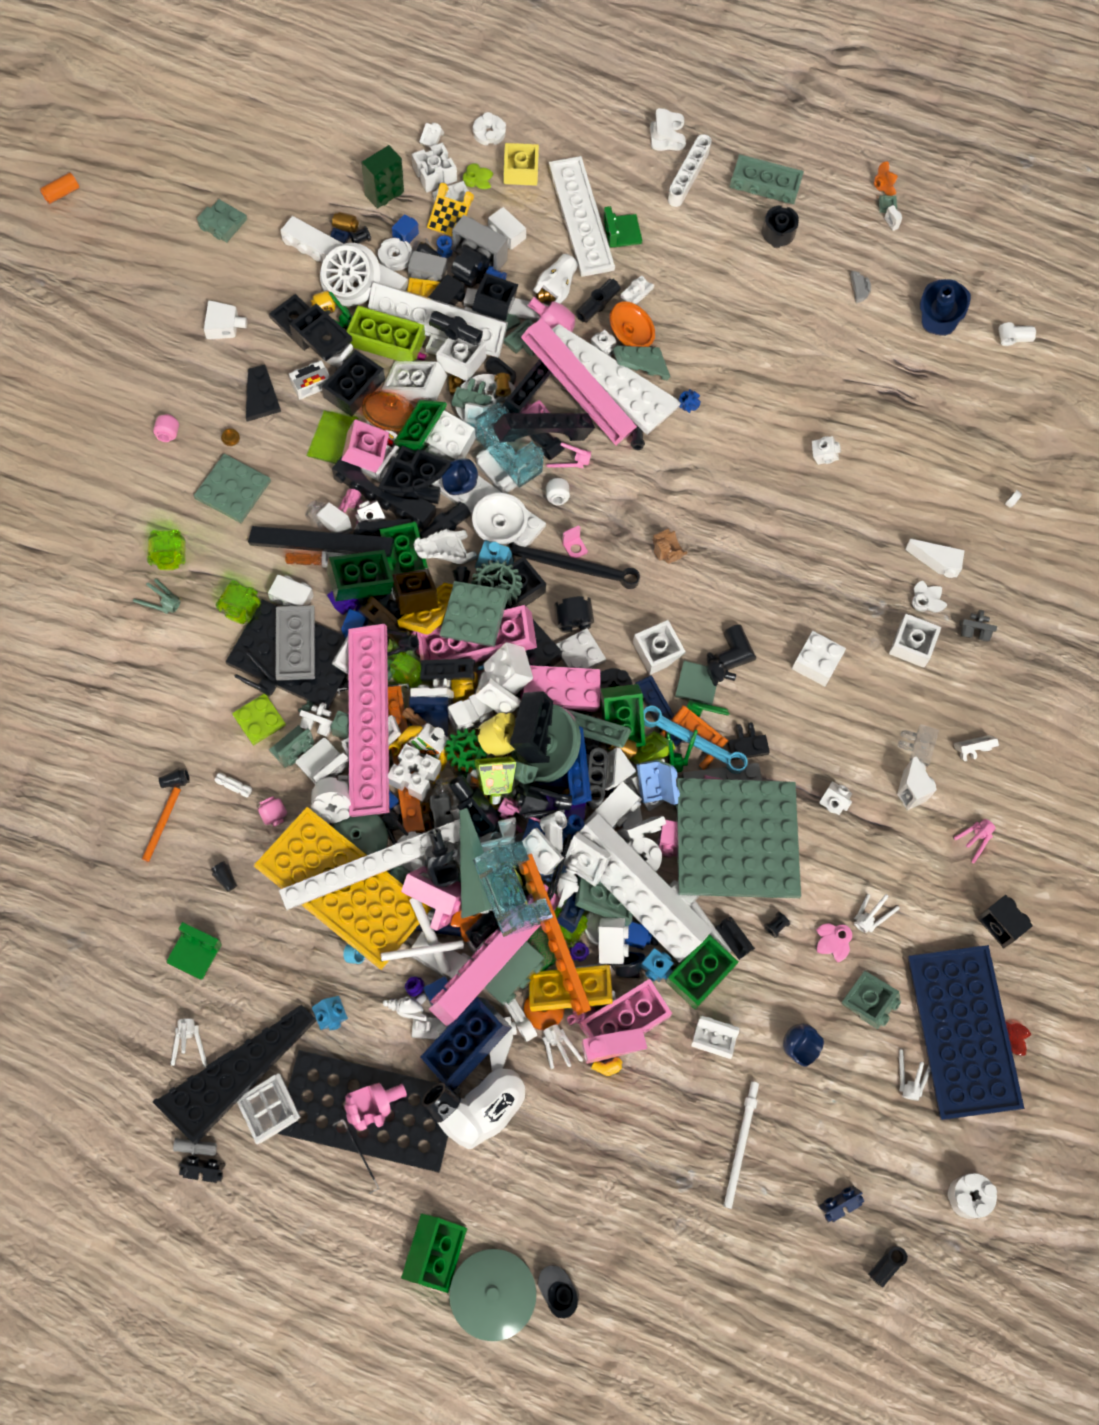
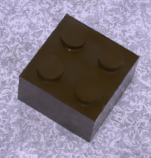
M429 569L392 575L394 581L392 587L393 595L401 615L438 609L437 589Z

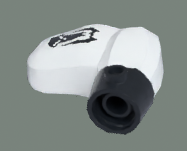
M499 1068L492 1071L463 1099L446 1084L438 1083L425 1094L422 1106L432 1120L438 1123L451 1139L467 1149H473L486 1139L501 1132L525 1099V1085L519 1074L515 1071Z

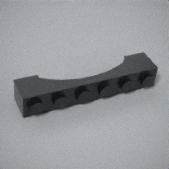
M504 413L495 423L493 429L499 442H515L519 438L540 433H560L567 435L570 441H584L595 429V426L588 413Z
M342 456L332 467L333 477L337 482L344 483L350 489L359 491L371 502L377 500L382 509L390 510L397 518L411 519V522H416L417 527L421 530H424L436 515V506L421 497L418 500L404 499L380 490L365 477L359 466L342 461Z

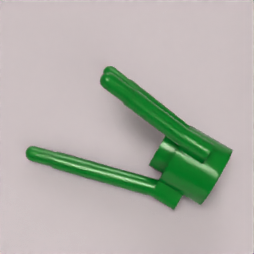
M329 292L333 301L343 312L339 316L340 323L336 322L343 329L347 330L353 316L348 308L342 306L334 294Z
M690 700L687 708L698 717H701L703 710L727 716L730 714L726 708L702 704Z
M694 730L684 758L682 754L674 753L670 733L666 734L669 740L668 764L673 765L677 773L683 771V766H688V759L698 730Z

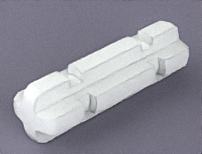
M221 772L215 777L217 784L224 785L236 793L240 792L244 797H249L252 792L250 786L243 785L242 782L227 777Z

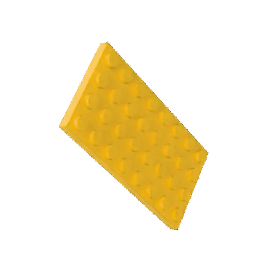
M306 807L261 856L254 867L283 889L367 855L310 808ZM387 871L302 904L305 909L380 970L389 962V960H381V953L397 951L420 924L409 901L412 897L401 892L403 884ZM421 902L426 914H428L432 908Z

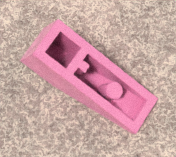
M642 1028L603 1034L582 1040L586 1064L647 1049Z

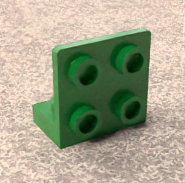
M611 206L604 207L603 222L609 248L642 244L643 240L636 214L616 216L612 212Z
M182 922L178 929L182 934L166 963L199 980H203L222 943L219 939Z

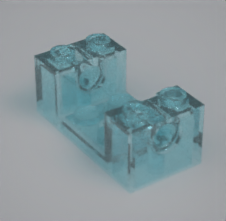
M497 403L475 417V437L520 488L543 472L544 452L540 446H536L533 442H530L517 452L514 451L511 445L499 442L493 426L504 413H509V411Z
M522 841L493 847L473 859L503 937L532 929L553 918L545 898L528 905L514 868L530 860ZM503 889L506 891L507 896L504 895Z

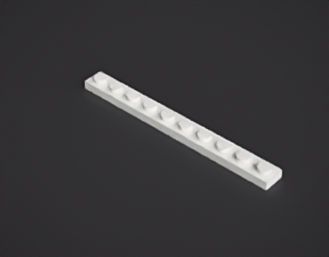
M460 819L439 827L443 841L454 844L460 842ZM428 832L279 890L286 911L425 856L427 848L432 846Z

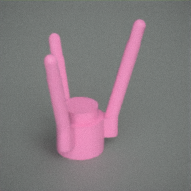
M562 442L561 446L576 452L575 461H578V463L546 465L548 468L578 467L583 469V465L588 466L591 451L579 449Z
M348 489L338 509L341 511L343 509L345 513L348 507L355 508L357 506V509L360 508L359 504L363 503L360 500L361 493L355 489Z
M504 797L497 810L501 812L500 817L505 820L510 819L509 815L513 816L515 812L519 813L515 800L512 798L507 799L506 797ZM529 817L530 819H533L537 822H540L541 820L534 817ZM516 824V830L520 833L523 832V830Z
M983 819L980 823L976 822L973 826L954 837V840H958L975 830L976 835L966 844L967 848L978 838L984 839L974 855L972 863L976 862L988 841L993 837L992 833L995 831V826L988 819Z

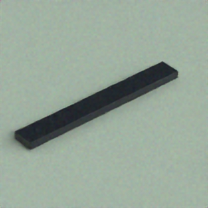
M252 526L248 543L251 546L345 554L385 550L386 557H391L394 539L391 537Z

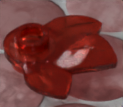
M1006 1022L1012 1053L1018 1056H1025L1027 1046L1024 1039L1031 1036L1030 1031L1022 1024Z

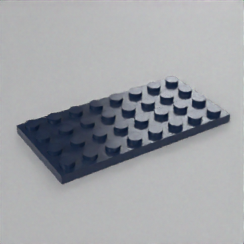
M989 945L908 956L940 1120L1025 1109Z

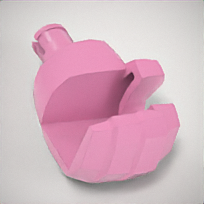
M533 297L527 305L539 314V320L542 318L551 329L560 324L573 332L575 315L562 304L552 302L546 307L536 297Z
M377 1083L348 1093L345 1104L348 1122L353 1124L359 1131L367 1129V1126L373 1122L377 1127L383 1126L386 1116L391 1111L390 1102L407 1096L403 1084L384 1090L382 1085Z

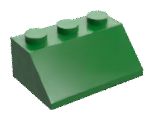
M419 400L394 440L395 445L399 449L405 446L415 451L418 449L423 450L440 416L446 410L447 403Z
M421 1213L401 1279L448 1293L468 1228Z

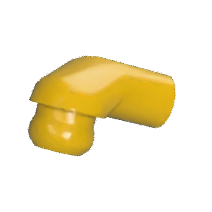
M615 1057L606 1064L596 1061L591 1069L605 1076H610L618 1073L622 1069L623 1063L620 1058Z

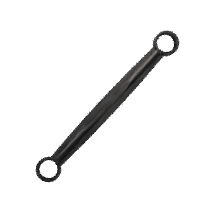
M514 542L508 543L512 547L511 553L514 556L521 558L524 556L528 560L621 581L622 586L626 589H634L639 584L640 573L635 568H627L624 571L573 557L514 545ZM632 574L637 578V581L629 583L624 577Z

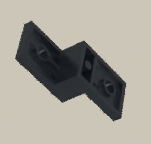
M296 294L269 313V318L304 351L311 347L325 362L353 341L352 336L317 303L310 308ZM293 314L298 315V318L291 319L289 317ZM324 336L332 337L330 340L327 341L322 339Z

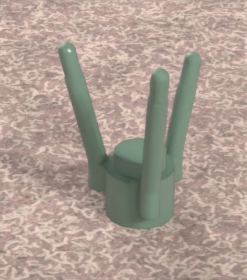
M154 579L155 583L167 594H164L149 582L146 585L162 597L160 601L162 607L133 599L135 603L160 610L166 614L169 611L174 613L181 603L179 598L158 579Z

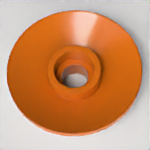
M530 995L524 1003V1014L535 1029L545 1030L550 1026L559 1024L563 1018L564 1009L531 1012Z

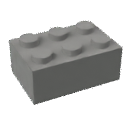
M463 215L452 229L453 251L461 255L464 252L461 249L468 245L485 254L491 260L489 266H493L495 270L499 271L508 258V238L491 230L488 226L476 222L473 218Z

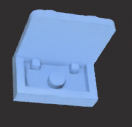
M661 760L636 764L642 803L664 800L673 805L678 804L680 793L676 786L677 771L673 765Z

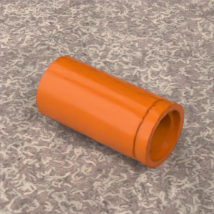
M69 172L41 187L40 191L47 203L51 204L79 189V185L72 173Z

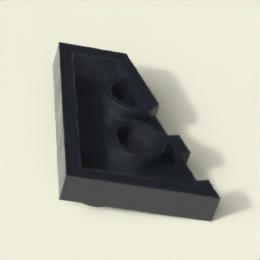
M266 365L249 368L246 421L281 412Z
M403 518L387 521L385 519L373 522L361 521L357 523L353 534L381 537L380 529L412 522L411 519Z

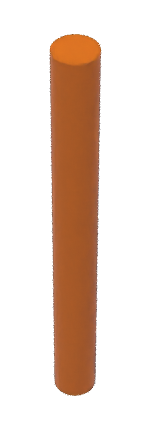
M173 787L142 860L150 861L181 789Z

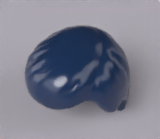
M467 458L452 461L451 466L442 476L444 490L450 495H462L472 491L477 485V468Z
M806 1023L793 1025L783 1038L785 1053L803 1067L809 1066L820 1056L824 1045V1040L817 1033V1030Z

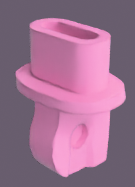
M590 1006V1011L580 1015L573 1011V1014L567 1018L570 1025L576 1022L580 1024L581 1021L596 1013L595 1007Z

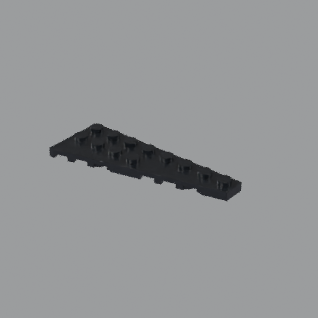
M300 1005L283 1016L280 1021L271 1027L263 1029L260 1034L251 1040L250 1038L247 1039L237 1049L230 1050L207 1065L206 1069L195 1076L188 1077L187 1081L178 1087L171 1088L167 1094L159 1099L156 1098L153 1103L196 1145L317 1021L316 1018Z

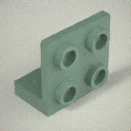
M298 725L271 747L269 751L286 768L288 765L292 766L295 764L298 757L306 753L315 743L311 731L308 728L304 731Z

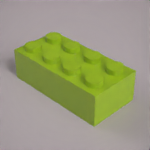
M357 306L346 331L352 336L353 341L349 344L353 348L396 361H416L426 338L423 324Z

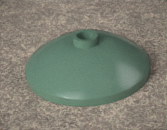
M377 814L357 817L349 816L348 819L333 823L332 825L335 830L366 855L387 847L388 831L383 820ZM355 832L360 833L358 837H353V834Z

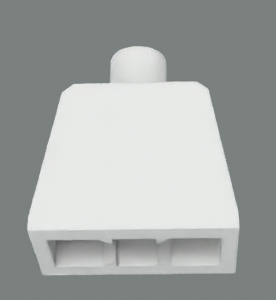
M208 301L204 325L206 339L234 338L237 328H247V317H238L235 306Z

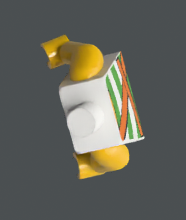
M429 723L423 726H409L398 737L397 741L394 740L389 745V749L391 747L397 748L393 755L399 753L402 744H407L418 749L420 756L423 758L428 754L440 760V771L444 769L449 761L446 759L448 754L445 753V748L448 747L446 741L449 738L444 735L442 728H435ZM440 773L436 777L433 784H435L437 780L440 778Z

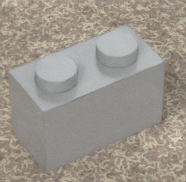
M413 251L408 265L409 278L441 282L446 275L447 258Z

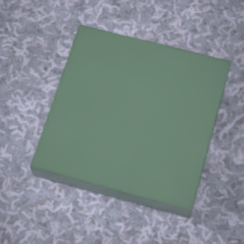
M684 661L675 697L712 705L717 686L713 685L707 673V666Z

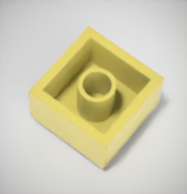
M505 143L504 184L537 185L539 144Z

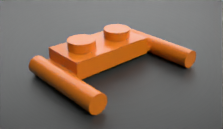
M684 705L671 719L672 722L693 733L694 730H698V736L720 748H723L728 742L725 737ZM662 730V732L660 733V735H662L663 737L667 738L666 734H667L668 732L665 731V730ZM707 754L699 764V767L705 770L715 757Z

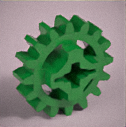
M465 728L464 733L457 730V736L451 734V741H446L448 746L445 748V753L448 754L446 759L452 760V767L457 764L459 771L462 767H465L466 772H468L469 767L476 770L474 759L487 758L486 752L481 747L478 735H475L474 729L471 733H468L467 728ZM454 751L459 755V759L454 754Z

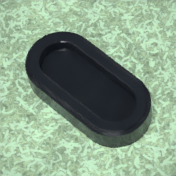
M492 357L487 360L486 371L488 374L506 373L510 375L509 382L512 384L516 382L515 371L501 359Z

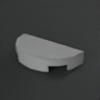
M851 271L850 277L855 301L860 303L867 299L870 294L871 283L867 277L865 278L863 275H860V272Z

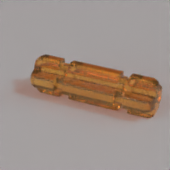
M287 553L285 561L287 564L311 565L314 563V565H322V555L314 554L312 556V554L300 553L294 555V553Z

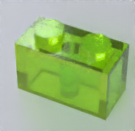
M400 652L390 665L392 679L399 684H408L411 691V688L418 687L422 681L420 679L421 662L405 652Z

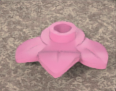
M830 923L823 924L817 928L818 934L822 936L817 946V952L821 954L833 953L837 962L844 960L850 951L848 943L852 939L851 929L846 925L834 926ZM840 931H844L846 933V937L841 939L839 938L838 933Z

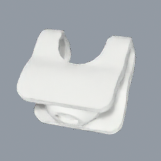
M657 109L655 112L656 121H652L650 124L651 147L659 151L682 150L686 145V138L683 134L677 133L674 130H679L683 127L684 116L666 109Z

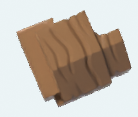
M666 529L653 536L654 553L659 561L663 560L670 564L687 555V551L680 547L675 531L670 532L669 529Z

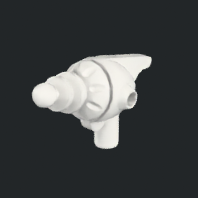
M575 858L571 859V865L568 864L569 868L565 869L567 872L561 874L559 878L557 892L560 899L558 908L562 909L564 901L574 892H578L579 889L577 885L578 880L575 876L577 874L575 869L578 868L575 865L578 861Z
M421 993L416 999L414 997H402L399 1000L385 999L383 1001L384 1006H388L392 1011L396 1010L398 1015L404 1018L427 1020L426 1015L422 1014L424 1009L421 1006L427 1000V996L424 993Z

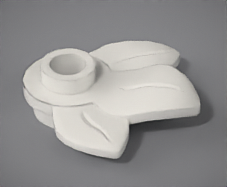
M920 581L915 585V596L912 600V605L917 611L924 612L929 610L936 613L944 610L947 606L944 601L939 600L942 587H927L924 581Z

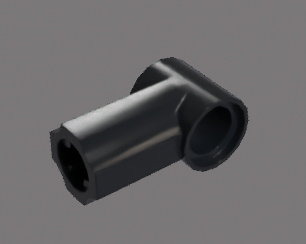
M549 433L529 436L541 448L542 454L548 460H552L565 450V447L560 445L562 443L561 440L557 437L553 438Z
M462 769L456 771L455 777L448 785L460 802L464 801L474 793L470 786L471 774L469 771L466 772Z
M897 1246L887 1248L882 1258L868 1273L870 1278L883 1288L897 1270L906 1264L908 1258L906 1251ZM894 1250H897L901 1256L900 1260L896 1263L891 1258Z

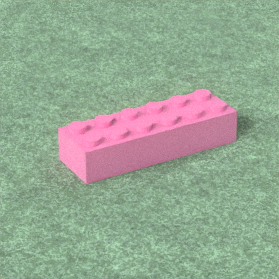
M525 605L504 610L495 647L442 638L440 636L442 626L437 627L429 635L417 632L420 660L474 659L476 663L488 660L506 642L525 648V651L537 648L532 612Z

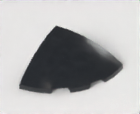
M402 446L397 457L393 458L378 488L392 493L421 490L439 480L449 469L452 461L421 449L415 451Z

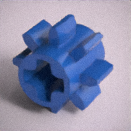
M691 389L684 391L679 397V402L681 403L679 407L688 413L697 410L701 403L698 399L700 394Z

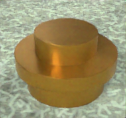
M229 428L222 433L221 439L226 446H234L239 442L240 436L236 430Z

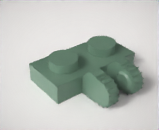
M529 318L526 319L504 339V344L516 354L524 348L526 353L534 356L535 353L521 338L525 331L534 323Z
M473 378L470 379L467 389L457 387L452 399V406L465 409V404L469 402L483 406L489 405L491 403V396L483 394L486 382L481 381L478 393L472 391L475 386V379Z

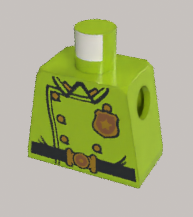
M512 757L474 759L481 792L484 795H490L491 804L502 803V794L512 791L516 767L515 760Z

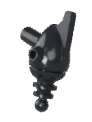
M707 653V673L713 685L717 686L718 682H722L724 679L735 681L736 674L728 672L724 663L718 660L713 653Z

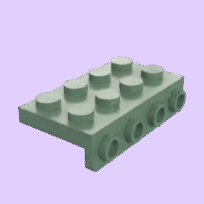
M739 154L730 188L779 200L784 203L795 204L804 171Z

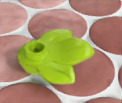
M477 163L470 164L466 169L467 172L462 177L465 185L468 187L477 186L480 189L491 188L488 180L492 178L493 172L488 168H480Z

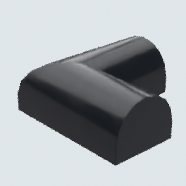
M740 624L734 625L724 632L730 649L716 653L715 656L724 663L725 668L730 670L757 659Z

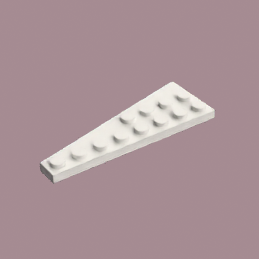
M560 324L552 329L603 389L621 407L625 414L646 435L679 408L681 404L679 400L629 368L618 365L615 359Z

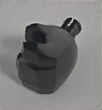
M435 828V834L433 829L428 832L432 846L428 847L425 851V868L432 883L444 887L459 880V869L456 866V862L451 861L452 857H457L458 848L454 847L452 842L443 841L441 830Z

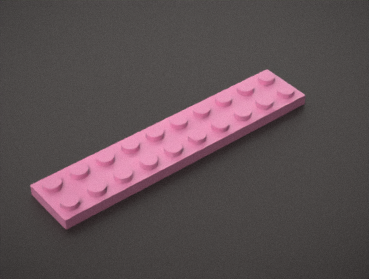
M385 624L348 629L349 796L351 801L349 815L351 817L389 813L387 626Z

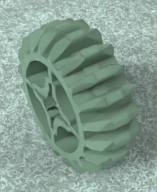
M497 559L495 564L490 560L488 565L484 563L481 565L482 569H476L477 574H473L471 584H482L494 588V585L497 583L498 586H495V588L509 591L507 605L511 606L512 601H517V596L521 594L522 583L520 581L522 578L521 575H518L517 569L513 570L512 564L507 566L506 561L499 564ZM503 576H506L511 581L512 585L508 584V581H505L503 579Z

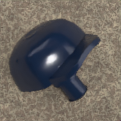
M952 279L937 280L928 284L924 289L920 302L923 328L935 335L947 336L951 334L959 322L966 316L971 300L970 292L962 284Z

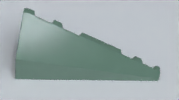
M467 808L459 811L462 919L504 904Z

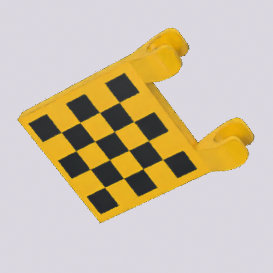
M440 183L427 228L453 237L452 229L463 215L467 216L474 195L472 192L467 191L463 203L447 198L445 196L449 186L445 183Z

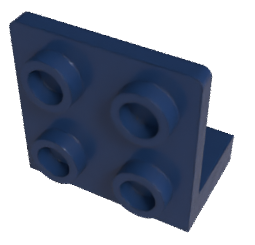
M410 697L409 706L415 711L414 714H418L433 727L442 728L444 735L448 737V697Z

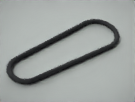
M571 834L567 835L563 843V852L560 854L564 859L555 868L547 893L549 900L552 899L556 891L570 844Z

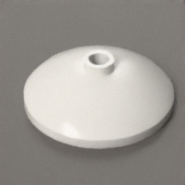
M494 493L485 496L476 504L472 514V523L476 533L483 540L497 542L502 545L514 542L522 536L528 524V514L523 503L516 497L506 493Z

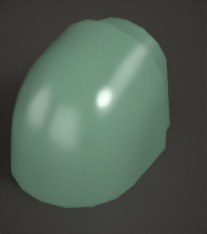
M515 760L514 778L523 784L533 782L539 767Z

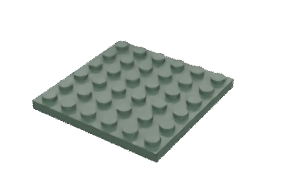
M677 778L676 786L680 793L677 804L678 895L765 898L801 897L796 782Z

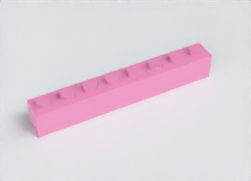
M542 318L525 331L521 338L615 445H618L634 431L637 426Z

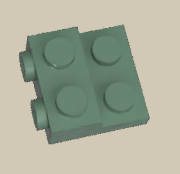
M218 199L211 208L207 206L197 217L201 230L209 232L216 239L227 243L246 222L247 215Z
M864 971L844 998L842 1004L858 1014L860 1019L878 1029L880 1026L884 1027L890 1019L888 1014L892 1009L894 1011L898 1009L901 1000L898 990Z

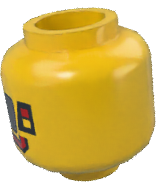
M329 291L314 294L313 300H310L311 306L317 303L327 314L335 312L337 304L329 295Z

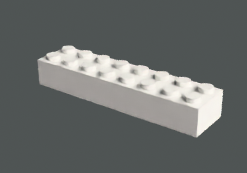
M599 814L579 832L580 834L611 854L600 882L678 962H681L697 948L713 931Z

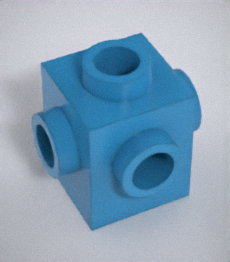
M654 948L641 964V968L646 972L645 975L650 980L660 982L663 978L667 980L673 972L671 967L674 963L665 952L660 953Z
M339 996L323 999L312 1007L320 1030L329 1028L332 1031L341 1027V1023L348 1019Z

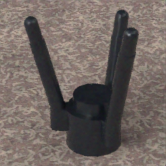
M387 629L389 634L402 636L399 640L400 648L387 652V657L416 650L419 647V639L416 635H410L409 631L402 632Z
M248 651L247 655L267 676V679L262 678L260 683L256 684L237 674L234 677L270 697L278 686L274 682L276 678Z
M533 786L529 787L530 790L553 797V806L557 807V809L524 814V818L550 815L557 811H561L564 814L565 810L570 811L572 795L555 793Z
M391 810L384 815L382 820L385 823L393 845L397 842L391 829L393 831L400 829L405 836L409 835L402 826L403 819L401 814Z

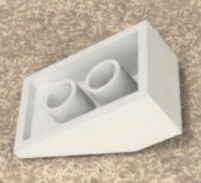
M395 361L382 387V391L417 403L419 400L436 401L448 375L439 362Z

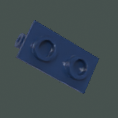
M855 1186L843 1189L835 1197L827 1198L818 1207L825 1213L824 1217L829 1223L845 1216L844 1207L850 1213L861 1207L865 1201L862 1197L863 1193Z

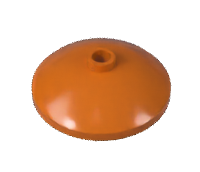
M624 301L612 308L610 324L614 334L624 345L649 347L653 343L655 328L651 318L641 307Z

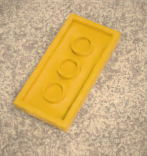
M444 582L437 588L438 609L405 614L397 620L399 627L426 635L432 633L444 621L453 584Z
M610 965L576 968L590 1006L613 1004ZM558 970L541 971L538 974L534 972L529 977L531 980L529 982L531 1012L572 1008L570 1003L571 997L564 988V978L561 972Z

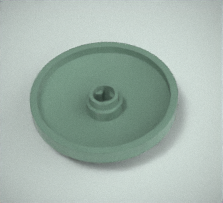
M553 704L552 726H548V737L551 738V744H547V756H550V763L531 764L539 767L533 780L536 782H551L562 777L573 766L580 750L581 734L575 717L565 708ZM516 750L510 752L514 760L528 763Z
M487 1249L471 1255L459 1266L450 1286V1305L456 1321L468 1334L484 1341H500L517 1334L530 1320L536 1304V1285L531 1271L520 1258L505 1250Z

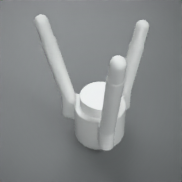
M867 894L858 914L854 917V920H856L854 925L863 933L872 932L875 927L898 911L899 906H896L874 922L873 916L889 896L885 894L870 913L865 912L863 914L870 898V894Z
M194 1019L178 1020V1027L175 1028L176 1036L171 1065H175L180 1038L181 1053L184 1054L186 1052V1039L192 1038L194 1034L203 1066L206 1067L208 1064L199 1035V1026L194 1025Z
M558 1024L550 1026L543 1031L545 1037L542 1039L546 1046L550 1069L554 1068L550 1043L552 1046H558L568 1067H571V1063L561 1044L563 1040L579 1061H583L579 1052L567 1038L564 1030H560Z
M900 1049L899 1091L903 1092L902 1097L919 1101V1097H922L924 1086L930 1075V1067L928 1065L919 1084L924 1065L923 1062H920L915 1081H908L905 1084L903 1050Z

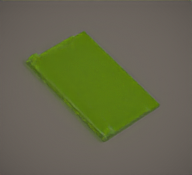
M324 410L307 457L335 464L343 455L347 432L355 419L359 420V418Z

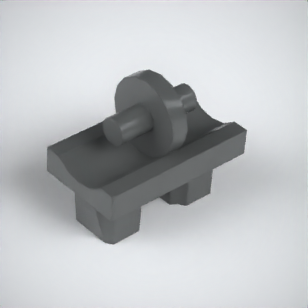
M979 610L977 614L971 613L970 619H975L976 621L960 620L959 626H962L961 636L972 638L974 629L980 630L978 640L988 642L993 632L997 631V626L982 623V621L989 622L990 617L984 616V610Z

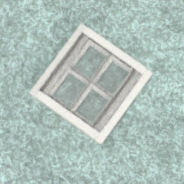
M280 1073L246 1092L237 1102L257 1145L301 1118Z

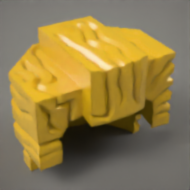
M473 672L474 680H451L454 704L461 700L463 702L474 695V688L478 687L477 672Z

